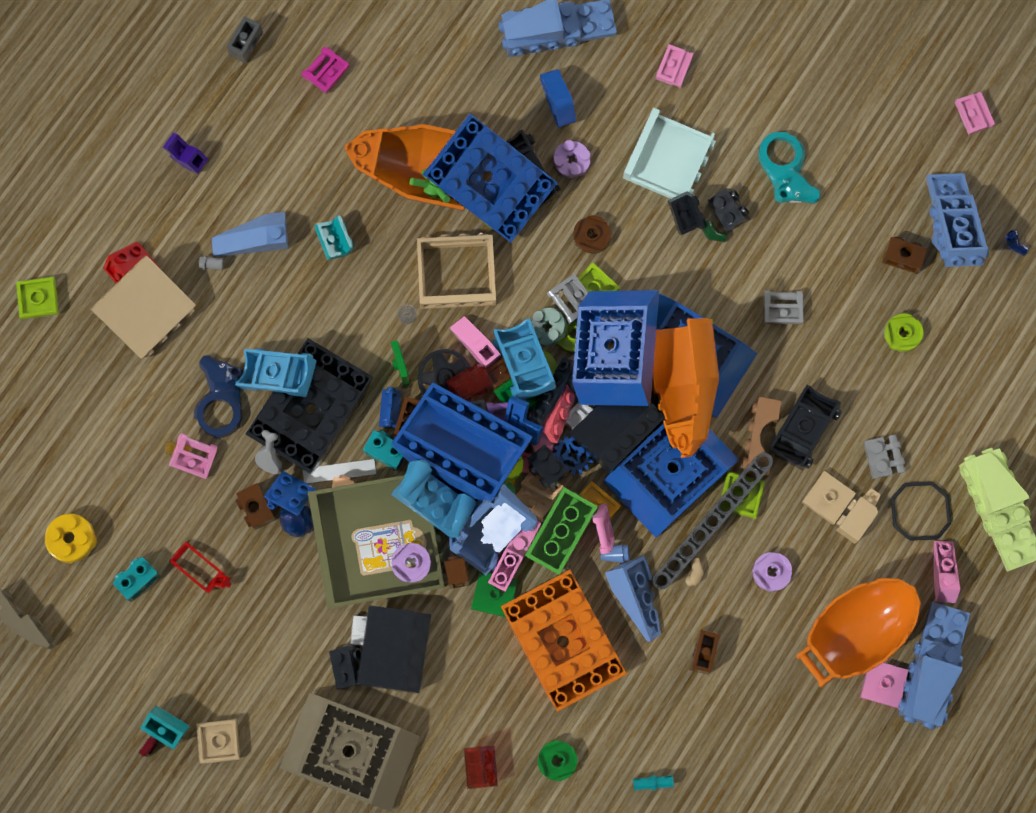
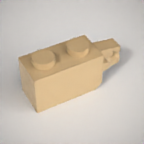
M871 488L857 501L853 499L847 507L850 511L846 516L843 514L836 524L839 526L836 531L854 544L857 543L877 516L878 510L875 506L881 495Z

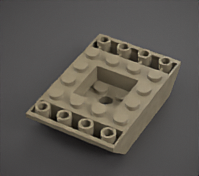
M309 693L279 768L391 812L420 736L339 703ZM348 745L354 748V754L351 757H345L343 754L344 747Z

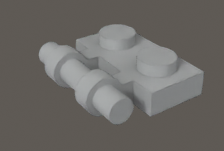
M896 435L888 436L890 444L886 445L883 437L863 442L872 479L891 476V468L893 467L897 468L898 474L905 472V461L901 457L899 449L901 445L897 441ZM892 450L893 461H889L887 451Z

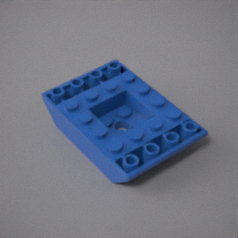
M470 113L423 173L426 178L509 242L514 240L557 184L554 179ZM485 171H491L492 177L488 181L482 178Z
M658 290L589 291L578 307L572 379L580 405L650 406L659 301ZM614 340L615 346L612 350H609L608 344Z
M659 294L656 330L688 326L687 319L703 318L677 301ZM713 324L719 382L712 416L718 418L756 357L757 352Z
M662 424L607 476L603 483L649 532L657 538L740 460L710 429L707 440L692 457L682 458L681 452L670 445L665 426ZM675 463L678 466V471L676 473L669 472L668 464Z

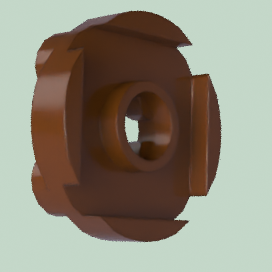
M595 215L587 216L579 220L574 227V243L580 250L586 253H600L610 242L611 230L603 218ZM594 230L595 235H597V237H593V239L589 238V235H587V232L591 233V231Z

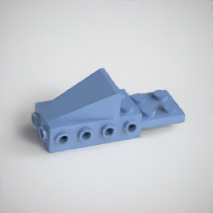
M545 0L523 11H508L505 14H501V21L498 22L500 33L503 32L504 34L502 39L503 49H507L508 57L580 45L582 41L616 36L617 34L610 0L574 5V2H561L558 5L557 0Z
M965 174L927 175L926 182L932 202L930 217L934 220L931 242L940 251V258L944 260L945 267L983 266L985 258L989 255V249L981 227L977 205H975L973 195L969 193Z
M936 602L930 603L921 639L916 642L914 647V660L910 662L908 672H910L909 678L905 681L903 687L905 693L898 705V710H900L898 716L904 717V721L913 724L920 722L923 723V727L932 730L942 727V724L946 723L948 713H946L947 705L951 704L953 698L951 690L956 685L958 677L962 672V667H960L963 661L961 646L970 613Z

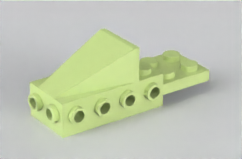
M989 448L982 451L981 456L976 457L973 454L964 458L965 462L959 465L960 474L966 481L968 492L975 502L976 511L983 521V527L989 537L992 536L1006 571L1008 572L1036 561V536L1029 523L1031 513L1029 508L1023 503L1029 499V496L1015 480L1014 473L1009 470L1006 464V455L1001 452L1000 448L996 450Z

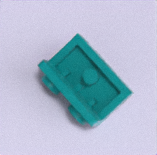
M340 215L336 216L332 221L317 223L314 226L327 261L346 257L353 250V241L349 238L346 224Z

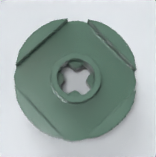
M544 308L533 314L531 323L541 345L554 346L558 344L561 338L565 337L568 323L560 311L554 308ZM550 323L552 328H549L547 332L546 325Z

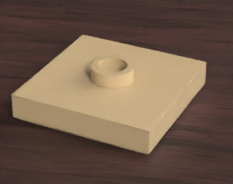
M823 471L802 503L834 525L856 493Z
M237 719L196 724L199 764L240 760Z

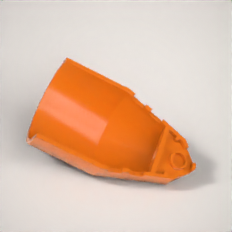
M425 124L363 131L345 145V151L357 170L409 200L462 211L466 209L450 195H448L450 201L444 203L441 198L436 199L425 194L424 187L413 186L409 183L411 178L426 180L421 174L422 170L429 167L455 133L454 130Z
M708 318L687 319L688 326L656 330L652 389L654 394H658L660 400L658 408L659 411L663 410L666 419L663 423L670 445L681 452L682 458L692 457L707 440L719 382L712 319Z

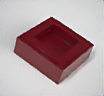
M150 736L138 753L144 757H149L159 743V740Z

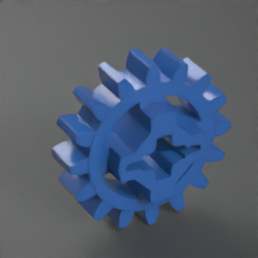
M564 435V441H558L559 447H553V450L557 452L553 454L571 472L572 476H575L577 471L582 475V469L588 471L589 467L587 464H592L593 460L589 458L591 456L582 446L577 447L573 445V443H578L572 437L568 439ZM565 446L566 452L560 456V451ZM570 450L574 454L577 453L576 460L573 457H569ZM586 454V459L581 464L580 458ZM566 463L572 464L573 467H569V466H567V465H565V464H566Z

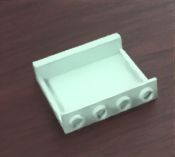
M653 108L626 166L623 179L670 199L686 191L693 194L694 189H692L694 183H698L702 174L699 173L701 166L705 168L709 158L706 154L708 150H713L716 143L713 140L715 133H712L711 136L659 115L660 110Z

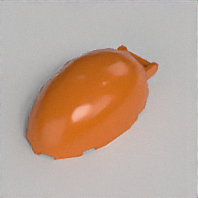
M880 578L873 582L855 586L835 598L816 618L808 635V646L796 656L798 660H802L819 682L820 688H823L835 678L845 679L871 671L885 663L905 644L917 624L921 602L916 588L900 579ZM811 651L830 674L826 678L807 655Z

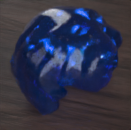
M305 505L297 516L283 508L280 512V525L283 531L294 537H303L309 532L314 531L311 509Z

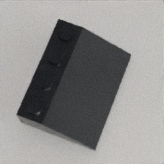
M650 403V406L597 405L569 432V435L610 474L663 423L665 416L653 403Z
M369 605L356 684L413 694L420 693L431 614Z

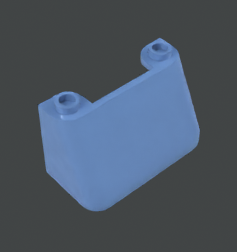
M505 484L502 485L493 501L478 499L476 501L477 505L459 537H449L450 550L464 558L465 561L485 575L496 568L499 552L521 530L524 532L532 531L537 524V517Z

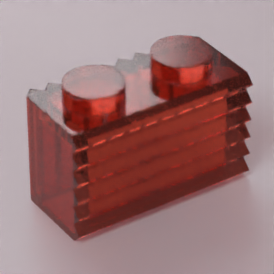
M474 364L458 375L446 380L450 392L468 402L472 401L473 396L486 393L488 391L487 388L492 386L487 370L481 364Z

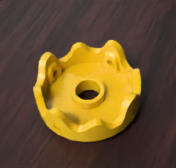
M77 514L60 515L49 524L45 533V545L48 552L57 560L67 564L86 559L97 543L92 524ZM67 533L74 534V540L71 543H66L64 540Z

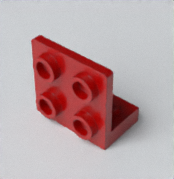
M135 242L108 255L103 269L116 284L144 256H148L155 264L156 262L139 242Z

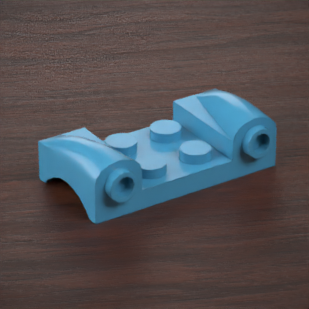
M530 318L510 329L493 330L495 338L492 340L493 346L499 350L500 354L502 353L512 379L513 387H510L512 396L524 400L555 389L553 375Z
M255 348V350L244 349L245 368L240 379L236 381V386L251 391L266 390L283 392L294 396H307L316 365L313 355L307 353L300 355L272 352L260 348Z
M416 460L409 462L403 480L391 495L450 538L459 537L477 505L475 498L466 493L457 494L431 475L432 469L427 461Z

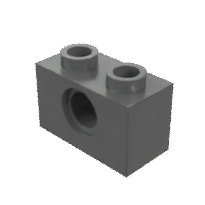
M244 16L227 45L229 56L246 64L263 34L261 24Z

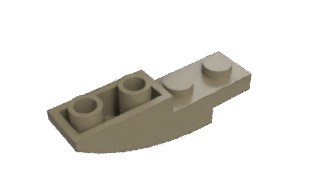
M0 589V605L2 606L0 618L27 641L41 647L53 649L54 646L51 643L53 639L47 631L45 633L40 628L42 624L39 619L28 614L22 617L24 612L18 605L14 606L11 602L13 599L11 594L7 590L3 591Z

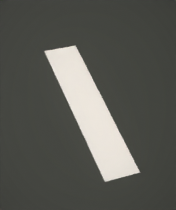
M374 459L319 466L312 474L303 470L305 483L333 480L334 477L339 478V475L351 478L376 474Z

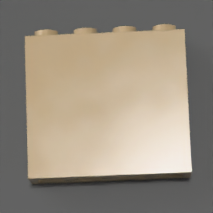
M144 256L90 310L142 359L143 357L148 358L154 352L152 348L157 343L161 345L168 338L166 334L170 330L174 332L181 325L180 321L184 317L188 318L195 311L193 308L196 305L148 256Z

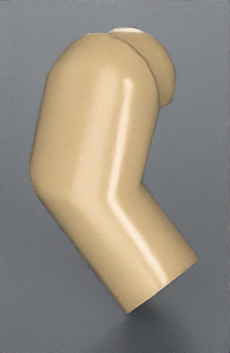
M699 558L690 561L693 571L690 576L686 577V584L688 586L698 585L703 577V569Z

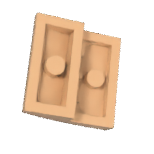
M529 472L522 481V488L516 496L537 517V520L544 522L564 486L557 483L555 485L556 491L552 492L549 488L545 489L539 481L541 478L538 475L534 476Z

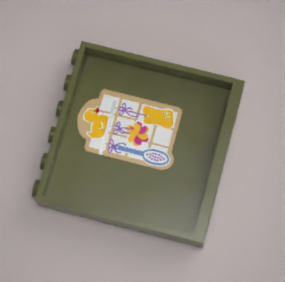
M405 475L308 492L328 609L444 588V583H448L446 571L442 572L441 564H444L443 553H438L437 545L441 544L439 533H435L434 525L391 495ZM403 544H419L429 553L431 560L428 574L420 581L405 582L400 580L393 572L392 556L395 550ZM414 557L406 559L408 562L406 566L408 568L416 566V559Z

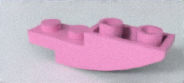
M537 521L532 531L524 532L521 530L509 542L488 582L489 584L506 592L542 524L541 522Z

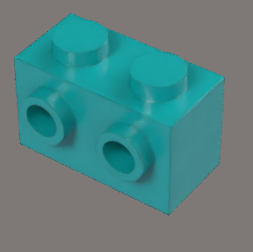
M373 430L363 448V453L398 471L405 458L391 446L393 440L389 438L390 435L382 430H379V432Z
M144 557L135 558L129 564L130 567L125 572H119L114 577L115 581L112 582L130 602L161 576Z
M156 705L149 712L140 729L174 750L182 741L190 726Z

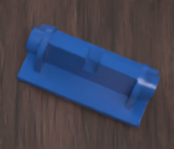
M389 387L387 390L382 389L379 427L396 428L400 413L401 391L395 390L392 387Z

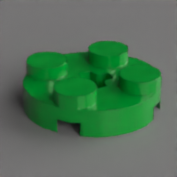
M549 742L539 752L537 759L538 768L547 779L563 781L569 778L576 769V752L565 742ZM555 755L563 758L560 767L552 764Z

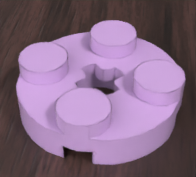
M565 141L554 152L553 162L556 171L568 179L583 176L590 166V152L579 142ZM574 156L577 162L568 163V157Z
M407 543L395 550L391 564L394 574L400 580L416 582L428 574L431 560L429 553L423 546ZM408 557L416 559V566L414 568L406 566L408 563L406 559Z
M767 552L761 555L755 561L752 568L754 581L760 588L768 592L783 589L791 580L792 566L789 560L779 553ZM768 567L777 569L775 572L776 577L768 575Z

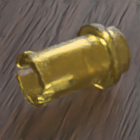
M173 441L166 442V454L172 456L177 443H173ZM185 445L183 450L190 452V446Z

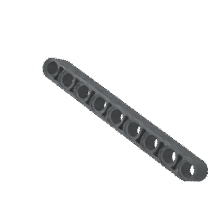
M761 453L753 458L658 569L652 578L653 585L656 588L666 589L770 469L773 460L769 454ZM761 456L765 457L768 461L766 467H761L758 464V459ZM748 471L755 474L753 482H748L745 478V474ZM735 486L742 488L743 492L740 497L733 495L732 491ZM722 501H727L730 504V509L727 512H723L720 509ZM711 515L717 518V524L714 527L709 526L707 523V519ZM698 530L703 531L705 534L704 540L700 542L694 537L695 532ZM685 545H689L692 548V553L689 556L682 554V548ZM672 560L679 562V569L677 571H671L669 568V563ZM659 575H664L667 578V582L663 586H659L656 583V578Z

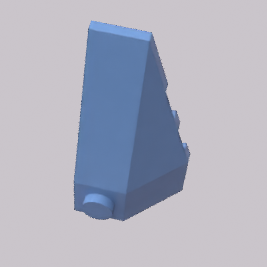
M285 212L265 214L212 237L213 256L289 249Z
M645 556L637 557L606 571L605 574L612 592L647 642L661 635L658 612L654 609L652 601L655 598V594L651 592L649 583L652 580L651 572Z

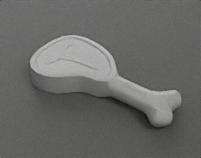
M263 430L262 436L266 439V446L258 451L255 456V462L268 473L278 474L282 469V463L276 456V451L273 448L274 441L278 438L277 434Z

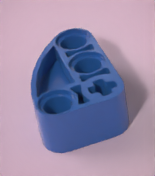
M556 69L540 74L542 87L557 127L560 128L575 123L574 103L559 70Z

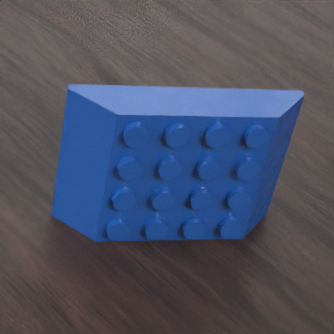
M432 382L391 443V446L409 462L416 460L427 461L432 469V475L471 497L479 500L493 501L533 436Z

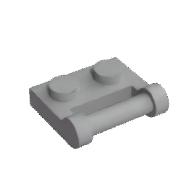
M573 274L546 294L554 300L567 318V323L570 324L578 318V307L588 292L576 275ZM559 291H562L576 310L575 313H572L559 296Z
M764 290V324H803L802 291L783 293ZM771 300H795L796 304H771Z

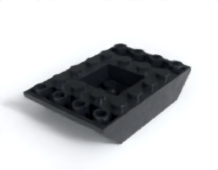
M307 338L298 352L300 355L302 353L313 355V359L316 360L307 396H294L273 391L245 435L266 446V439L262 436L263 430L277 434L278 438L274 441L273 447L276 454L312 474L323 463L364 399L373 376ZM311 404L315 405L317 408L316 412L308 414L306 407Z

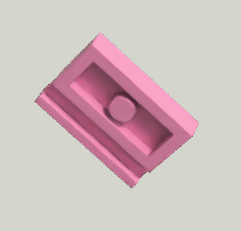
M669 44L655 79L681 88L694 53H688L686 50Z
M981 91L957 99L954 102L968 135L995 125Z

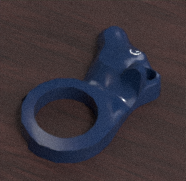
M205 355L200 359L199 366L205 373L209 392L196 404L193 419L198 420L199 426L206 434L214 436V438H224L233 434L239 428L242 421L243 410L240 387L235 384L242 376L243 370L240 367L218 361L210 355ZM216 401L228 403L233 410L231 422L221 429L209 427L204 419L206 408Z

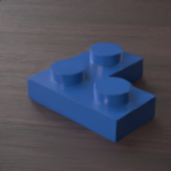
M514 396L510 397L504 421L533 436L530 443L536 446L540 442L543 426L526 419L530 403Z

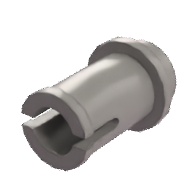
M204 255V257H200L199 268H203V270H222L223 258H209Z

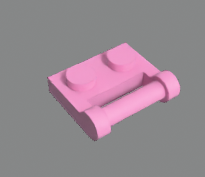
M181 433L169 466L206 479L217 452V446L204 444ZM185 445L206 452L207 456L204 458L185 451L183 448Z
M607 504L599 505L597 512H595L592 518L598 531L601 544L599 547L601 554H608L613 549L615 538Z

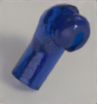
M1016 230L1009 231L1006 236L1008 248L1025 256L1029 248L1020 244L1019 234Z

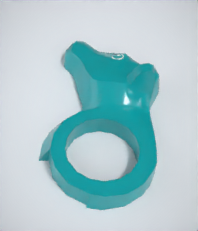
M774 132L765 137L758 149V158L761 167L773 184L775 200L779 203L806 202L816 204L820 200V190L810 185L799 173L805 160V150L802 143L786 132ZM785 141L793 147L795 158L787 165H777L768 158L767 147L772 142Z

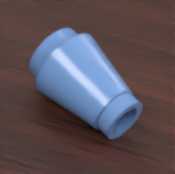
M623 544L613 546L610 553L601 554V560L619 563L629 561L628 545L623 546Z

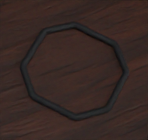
M934 482L904 483L891 497L893 526L910 541L939 539L951 525L949 496ZM931 485L945 497L948 523L936 536L910 537L897 526L895 499L905 487Z

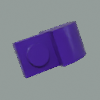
M172 133L162 147L175 162L199 174L209 160L198 148L188 145L176 133Z

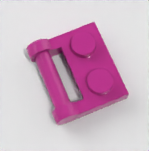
M324 46L321 54L307 70H303L301 75L327 94L350 68V65ZM326 58H330L316 76L312 75Z

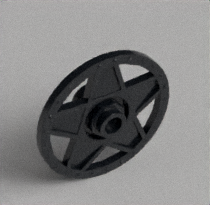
M440 349L430 353L423 359L418 369L417 380L423 395L426 392L423 384L431 385L433 382L450 392L461 395L460 397L465 399L472 387L473 374L470 364L463 355L454 350ZM443 353L452 354L458 357L459 360L449 364ZM432 358L433 370L423 373L427 362ZM465 369L468 376L467 386L459 378Z

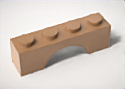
M758 397L756 402H753L751 413H754L753 420H750L748 431L751 432L750 439L746 440L745 450H748L747 458H743L742 469H745L756 455L766 453L760 443V434L763 428L770 424H775L779 420L782 401ZM761 456L758 459V464L761 467H766L768 461L765 457ZM770 469L764 474L762 478H768L770 474ZM748 471L745 474L749 476H755V474L751 471Z

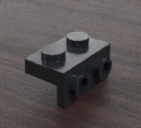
M731 188L723 189L708 200L726 232H730L741 223L750 220L748 209L740 203V196L737 191Z
M686 191L667 200L678 234L683 235L696 228L705 229V218L699 210L700 202L696 195Z
M546 445L527 458L530 464L528 466L530 472L534 476L538 475L541 478L539 481L545 489L549 488L552 492L556 491L555 485L570 474Z
M350 645L329 651L337 690L356 686L361 657L359 645Z

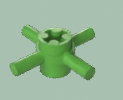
M425 176L426 180L410 179V185L424 187V193L436 199L441 198L444 203L450 201L448 194Z

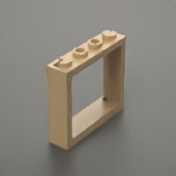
M479 233L476 236L460 234L459 236L451 237V235L445 234L435 238L429 235L417 238L421 309L496 305L493 235ZM487 246L490 293L426 296L424 249Z

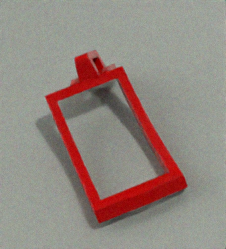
M186 541L169 560L208 594L214 587L224 589L230 588L232 585L229 582L230 578L225 576L224 572ZM188 547L218 571L207 587H204L176 563Z

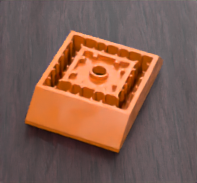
M571 570L501 606L514 635L557 712L627 675ZM565 636L569 640L568 646L560 647L557 643L558 638Z

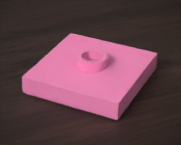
M886 663L872 669L865 674L860 698L898 708L899 702L902 699L908 670Z

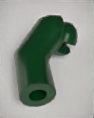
M706 220L704 222L705 229L702 230L706 238L712 241L725 242L726 233L717 232L712 221Z

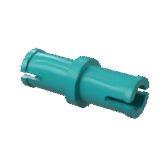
M651 775V777L633 778L634 791L647 789L656 791L659 788H674L673 775L658 777Z

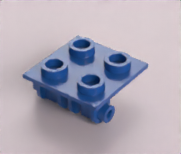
M282 470L264 495V498L268 499L267 506L270 509L280 506L298 516L309 501L308 492L315 491L316 488Z

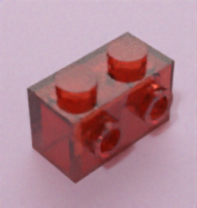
M495 746L464 748L467 789L498 786Z

